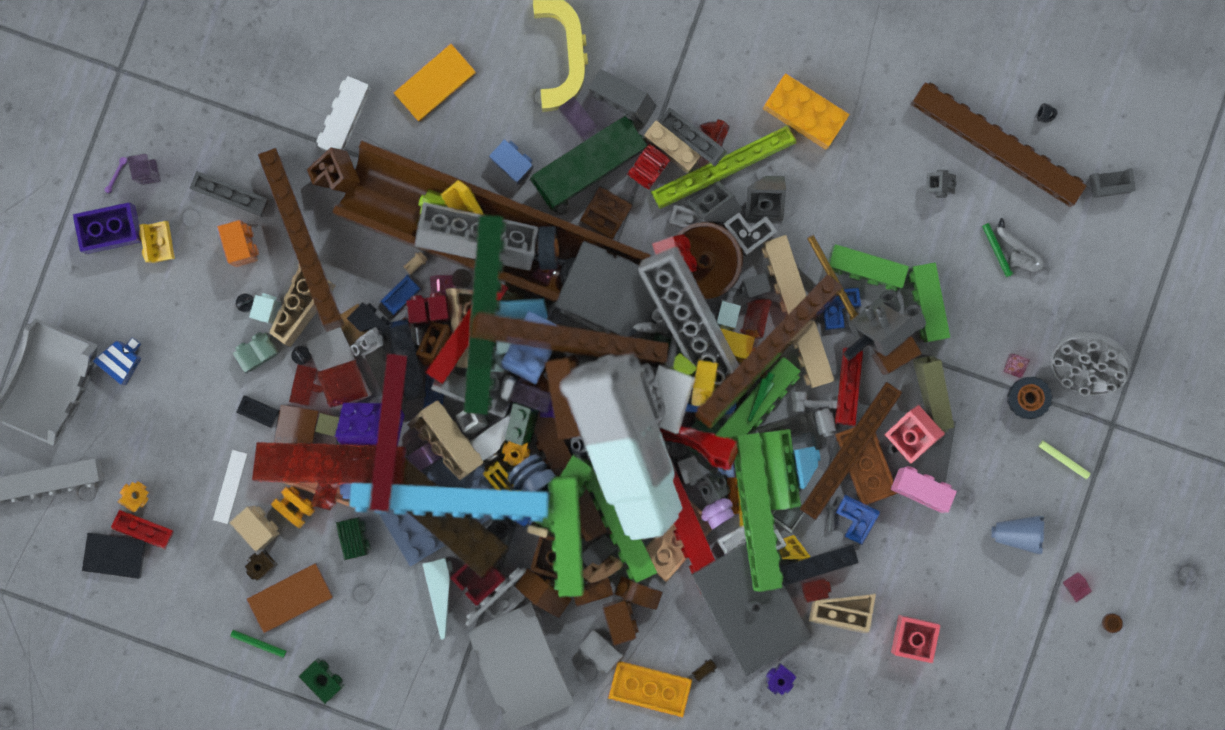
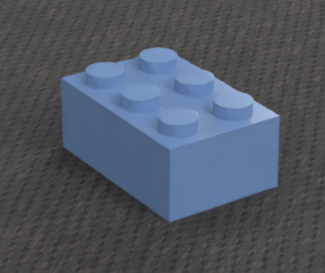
M528 311L524 320L556 325ZM511 344L502 360L501 368L536 385L546 366L545 362L549 360L553 350Z

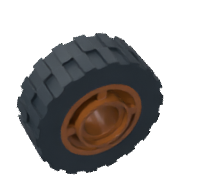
M555 226L539 227L537 249L541 270L557 269L559 245Z
M1036 377L1019 379L1013 383L1007 395V402L1010 405L1011 411L1023 419H1035L1043 416L1049 410L1052 404L1051 399H1053L1052 391L1049 389L1048 384ZM1027 393H1031L1034 396L1033 403L1026 401L1025 396Z

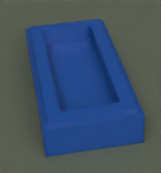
M406 275L380 302L395 315L407 303L406 300H410L421 288Z

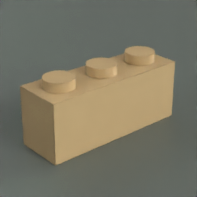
M657 120L644 134V138L649 144L666 155L687 174L701 158L697 152Z

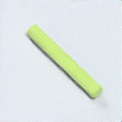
M1042 440L1039 447L1083 478L1088 479L1091 474L1045 441Z

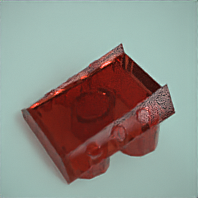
M770 299L752 300L746 303L748 308L744 326L740 329L744 335L756 339L763 338L771 305Z
M356 360L317 372L329 408L341 406L343 403L368 396Z

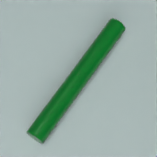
M990 224L983 225L982 228L1006 278L1013 275Z
M236 630L231 632L230 637L282 658L287 653L286 650Z

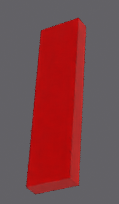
M863 351L851 360L846 359L842 354L836 424L856 425Z

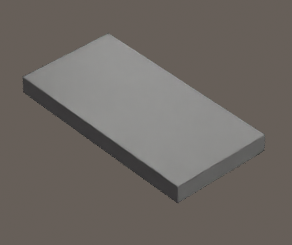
M341 327L325 332L305 342L337 411L342 410L343 403H357L372 396L371 390Z

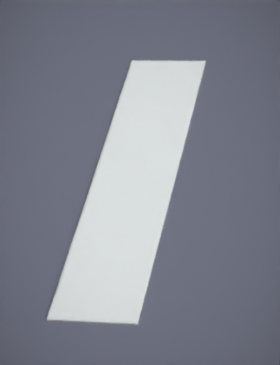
M232 450L215 510L214 521L228 524L245 464L246 453Z

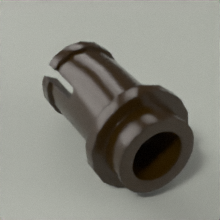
M500 456L498 460L485 466V470L487 472L488 468L493 467L497 461L505 470H508L510 464L507 461H503L504 457Z
M712 659L705 660V663L693 671L692 674L695 675L694 677L698 682H701L711 672L715 673L717 666Z

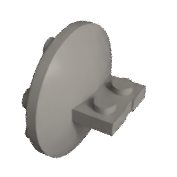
M1080 332L1069 335L1058 342L1051 356V367L1057 379L1064 387L1076 391L1083 396H1099L1116 392L1127 382L1131 370L1130 359L1124 348L1113 339L1097 333ZM1073 383L1080 387L1079 390L1072 388Z

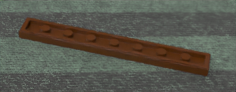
M888 382L884 383L799 508L801 511L814 520L818 518L903 392Z

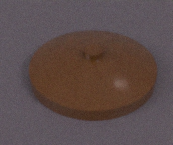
M700 222L683 228L676 236L684 234L690 241L691 248L689 249L697 262V271L691 274L704 299L716 298L727 293L737 283L743 269V253L737 239L728 229L716 223Z

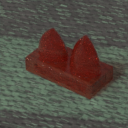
M717 119V122H706L700 125L702 131L722 147L730 126L720 119Z
M323 468L311 503L312 506L331 511L332 507L336 505L335 496L338 487L341 485L342 478L339 472Z

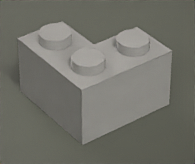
M738 213L723 224V227L728 229L737 239L745 257L777 233V230L767 217H764L750 228L741 214Z

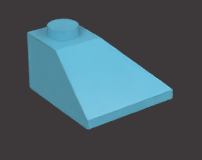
M815 446L793 450L799 489L807 486L818 467V461H821L820 452L815 449Z

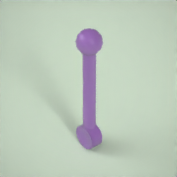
M125 157L119 159L120 164L109 185L105 187L106 193L112 192V186L123 165L127 164L128 160Z

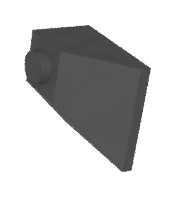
M765 176L747 187L745 220H762L764 217H767L769 221H783L786 197L785 176Z
M719 181L699 190L686 200V203L704 221L727 222L742 211L735 196Z

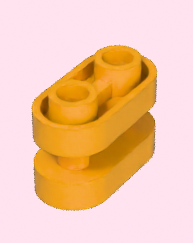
M286 486L281 491L284 498L282 500L275 498L271 505L293 525L301 528L305 524L302 517L305 514L311 517L315 512L313 508L315 504L307 498L305 500L299 496L300 492L295 487L291 486L289 488ZM290 502L299 508L296 513L287 506Z

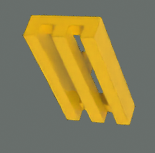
M498 461L493 467L488 468L487 472H483L484 477L495 490L501 489L490 477L491 474L496 477L506 491H512L496 472L499 469L505 478H508L509 474Z

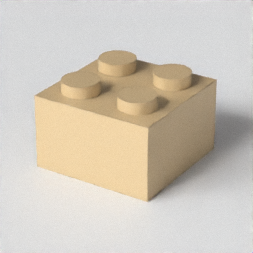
M254 505L246 507L230 524L256 552L263 550L280 533L277 531L279 527L272 520L270 522L267 520L265 511L261 507Z

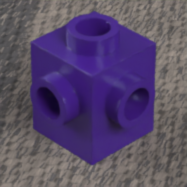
M779 663L775 669L772 667L768 671L765 681L769 684L767 688L775 695L778 692L783 695L790 692L794 686L793 682L797 677Z

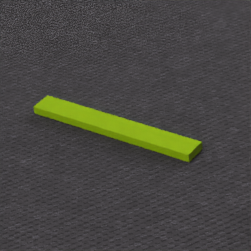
M787 125L725 155L716 167L709 163L651 191V194L659 209H662L795 144L796 139Z

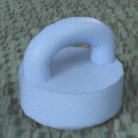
M733 462L730 471L718 468V472H721L722 475H727L728 478L735 477V463Z

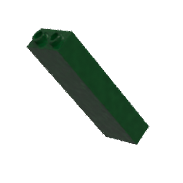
M626 115L532 174L530 181L551 211L644 151L647 147L646 140L643 135H639L636 131L635 124L631 119H628Z

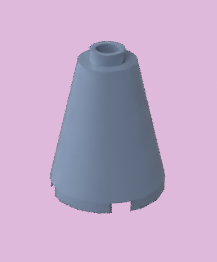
M1044 516L997 522L996 526H992L991 538H995L997 543L1036 554H1043Z

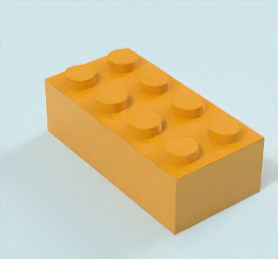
M786 73L763 107V110L825 150L828 149L850 115Z

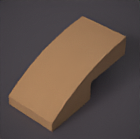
M610 555L600 565L592 562L583 571L584 580L590 583L597 582L612 575L624 565L619 559Z

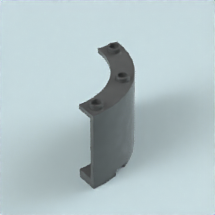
M584 241L555 304L556 307L561 309L560 313L565 316L571 317V315H575L601 327L600 331L604 333H614L628 337L629 331L636 324L643 322H653L656 324L652 319V313L658 308L638 271V265L619 256L614 259L613 255L606 253V250ZM638 331L631 338L652 341L655 333Z

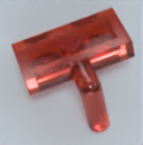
M297 365L289 402L309 406L312 391L317 393H324L326 391L324 386L314 384L317 373L316 368Z

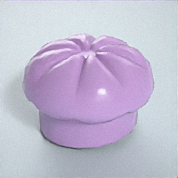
M718 499L703 509L701 518L703 521H708L713 530L735 515L730 508L733 504L729 499Z

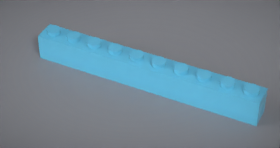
M351 483L350 507L355 508V512H367V509H369L372 484ZM393 485L390 510H394V514H406V511H414L413 515H425L426 512H433V516H445V513H453V517H464L465 514H472V518H484V515H492V519H504V516H512L511 520H523V517H531V521H543V518H548L549 494L541 492Z

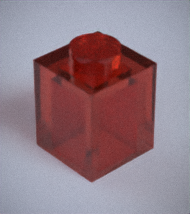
M825 578L801 582L805 602L829 598L828 593H831V586L829 581L826 582Z

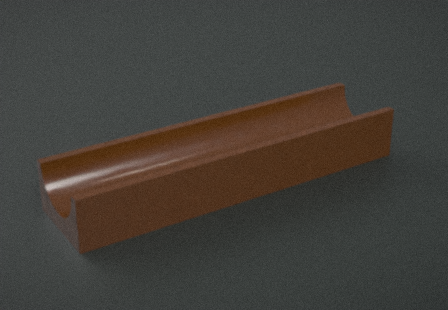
M362 140L358 147L359 157L355 169L360 183L349 193H345L343 199L338 205L334 206L332 211L333 214L342 220L474 271L475 259L415 246L421 216L419 214L421 196L426 195L429 189L443 193L455 182L460 181L470 189L484 215L502 216L504 220L538 227L535 253L537 254L539 227L555 226L559 245L558 258L567 260L577 257L583 241L606 250V253L613 255L614 259L619 256L640 266L642 260L651 257L648 253ZM532 261L530 270L503 265V272H499L498 280H501L502 283L515 286L524 292L552 303L557 302L563 289L560 281L561 266H557V269H549V272L544 273V270L540 269L539 262Z

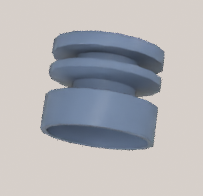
M536 454L519 463L510 472L507 480L513 485L515 490L549 494V482H552V479L557 476L552 470H546L547 464L544 461L542 462L543 459L540 455Z

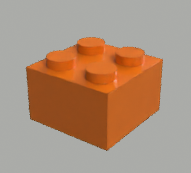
M241 220L217 226L228 264L239 267L258 261L259 251L257 245H253L251 237H254L251 226H248L247 223Z

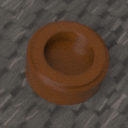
M1109 613L1103 617L1102 626L1107 632L1117 633L1122 629L1123 621L1119 615Z

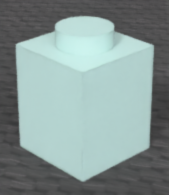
M724 301L721 302L716 321L721 329L728 331L735 329L741 306Z

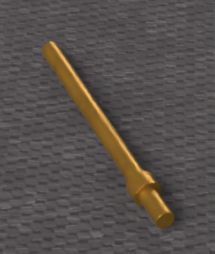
M809 236L807 240L826 274L841 285L815 236ZM842 287L838 296L850 316L849 320L851 321L859 313L855 311Z

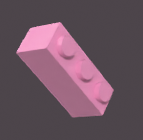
M910 466L898 470L891 487L892 491L940 513H949L957 492L951 489V485L945 482L938 483L934 481V477L927 474L921 475L917 473V469Z

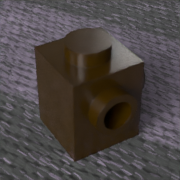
M264 550L258 555L254 553L247 559L248 564L244 567L247 569V575L252 580L256 579V581H259L278 564Z

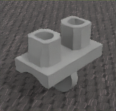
M375 327L357 339L356 343L351 346V349L355 356L362 354L363 358L385 345V340Z

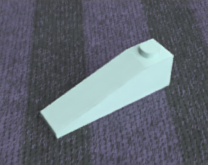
M447 557L423 563L441 639H445L447 635L451 572H453L452 562L448 561Z

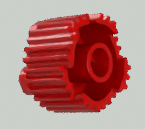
M649 144L627 175L649 190L666 168L670 159Z

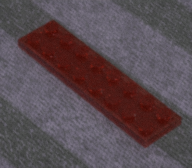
M257 442L252 480L255 482L372 484L377 445ZM397 446L393 485L403 484L406 447Z

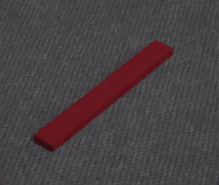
M387 354L369 505L370 511L390 512L407 356Z

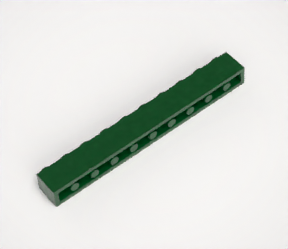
M478 215L464 413L488 415V409L492 410L493 398H489V392L494 388V378H491V370L495 371L496 359H492L493 351L497 350V341L471 337L473 318L479 312L496 315V312L500 311V300H497V292H501L502 281L498 280L499 272H503V261H500V253H504L505 241H501L502 233H506V221H503L502 216Z

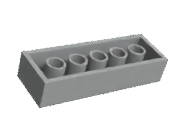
M423 202L415 246L475 259L478 215L481 214ZM503 219V221H506V233H502L501 241H505L504 253H500V261H503V265L530 270L535 254L538 227Z

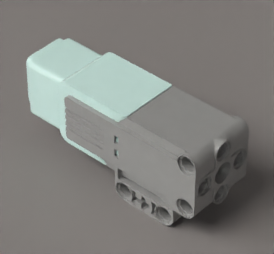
M634 354L619 357L608 355L594 362L583 363L562 380L561 391L564 396L568 397L605 498L610 505H614L625 535L630 536L631 540L661 536L679 518L678 514L683 508L672 481L674 479V468L657 425L665 416L666 407L653 371L648 364L639 366Z

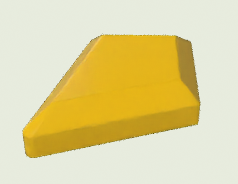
M795 535L783 538L786 546L779 549L782 559H804L811 557Z

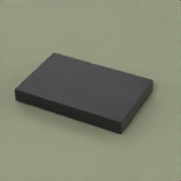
M89 532L87 533L82 571L140 579L146 542L135 538Z

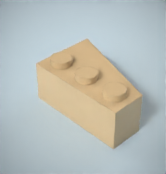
M876 594L814 601L811 606L809 622L868 633L870 631Z

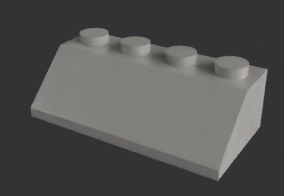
M452 369L443 384L437 380L434 381L432 390L464 402L466 373L460 376L456 374L457 370ZM500 387L499 391L489 392V398H493L492 410L488 409V412L504 418L513 396L509 400L502 398V393H499Z

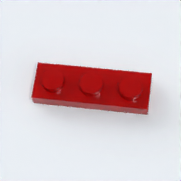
M122 510L118 511L111 525L113 530L165 550L174 533L171 529Z

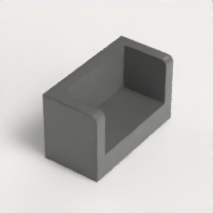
M1132 168L1125 171L1103 174L1093 173L1090 175L1093 198L1128 194L1136 191Z

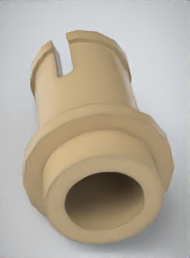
M421 251L419 253L416 252L415 256L403 267L412 275L420 266L425 265L428 259Z

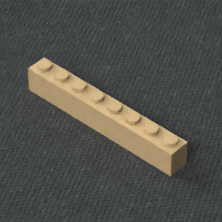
M784 235L764 242L761 251L764 259H768L769 265L767 269L770 277H774L775 284H773L775 293L776 295L779 294L781 302H779L780 309L787 316L806 297V293L787 236ZM814 320L792 343L794 349H798L800 356L797 357L799 366L804 367L806 374L803 375L806 386L810 385V388L835 381Z

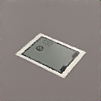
M799 506L791 509L774 510L772 514L775 522L792 533L805 513L799 509L801 507Z

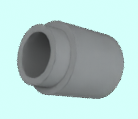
M829 408L814 412L818 434H823L824 438L835 435L834 431L837 430L833 413H830Z

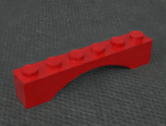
M680 426L679 432L675 434L659 427L663 441H672L690 446L699 451L709 461L711 466L730 471L738 453L737 441L728 437H719L710 432L697 431L694 428Z

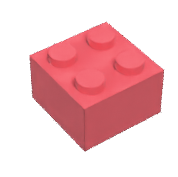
M919 405L910 410L885 434L910 464L921 457L945 435Z
M899 615L891 653L896 656L933 663L941 625L931 621Z

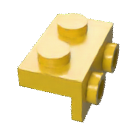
M169 221L139 225V237L142 240L143 246L142 256L145 262L158 263L175 259Z

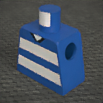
M133 337L126 345L121 341H115L97 356L93 362L120 385H126L141 361V357L135 353L141 346V343Z

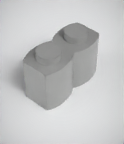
M593 630L579 646L582 650L580 654L587 660L591 658L596 663L594 666L601 673H610L624 656L597 630Z

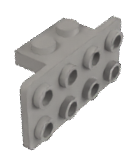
M523 567L521 570L517 568L509 576L510 580L507 583L503 581L495 589L496 594L494 596L489 594L480 603L482 607L479 610L475 607L466 616L468 620L465 624L469 626L483 611H486L492 619L511 612L526 597L513 584L525 573L526 569Z

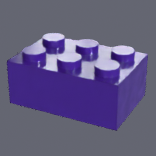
M130 202L72 214L79 249L84 254L142 243L139 237L140 228L136 206Z
M343 403L335 435L342 448H376L382 403ZM401 410V417H400L398 443H399L400 434H401L402 425H403V420H404V416H405L402 410Z

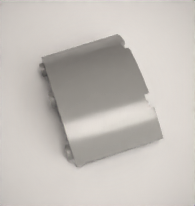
M35 318L23 330L24 340L18 360L12 366V374L0 393V423L54 446L67 428L64 424L68 417L74 416L91 378V375L88 374L91 365H95L93 360L97 357L98 345Z
M532 603L468 630L473 649L477 652L480 659L479 665L496 704L500 706L502 716L510 730H516L575 704L572 697L575 695L571 684L567 685L556 661L559 659L555 648H550L540 622L543 619L539 609H534Z

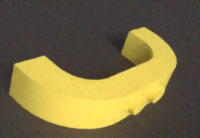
M533 0L535 18H554L560 21L566 30L569 58L568 78L559 87L540 89L543 112L555 111L573 102L583 87L585 79L584 65H588L587 53H583V46H587L586 34H582L578 15L566 1Z

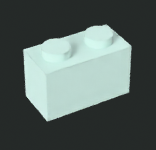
M262 293L261 296L255 295L249 318L273 324L280 310L281 303L276 301L277 297L265 293Z

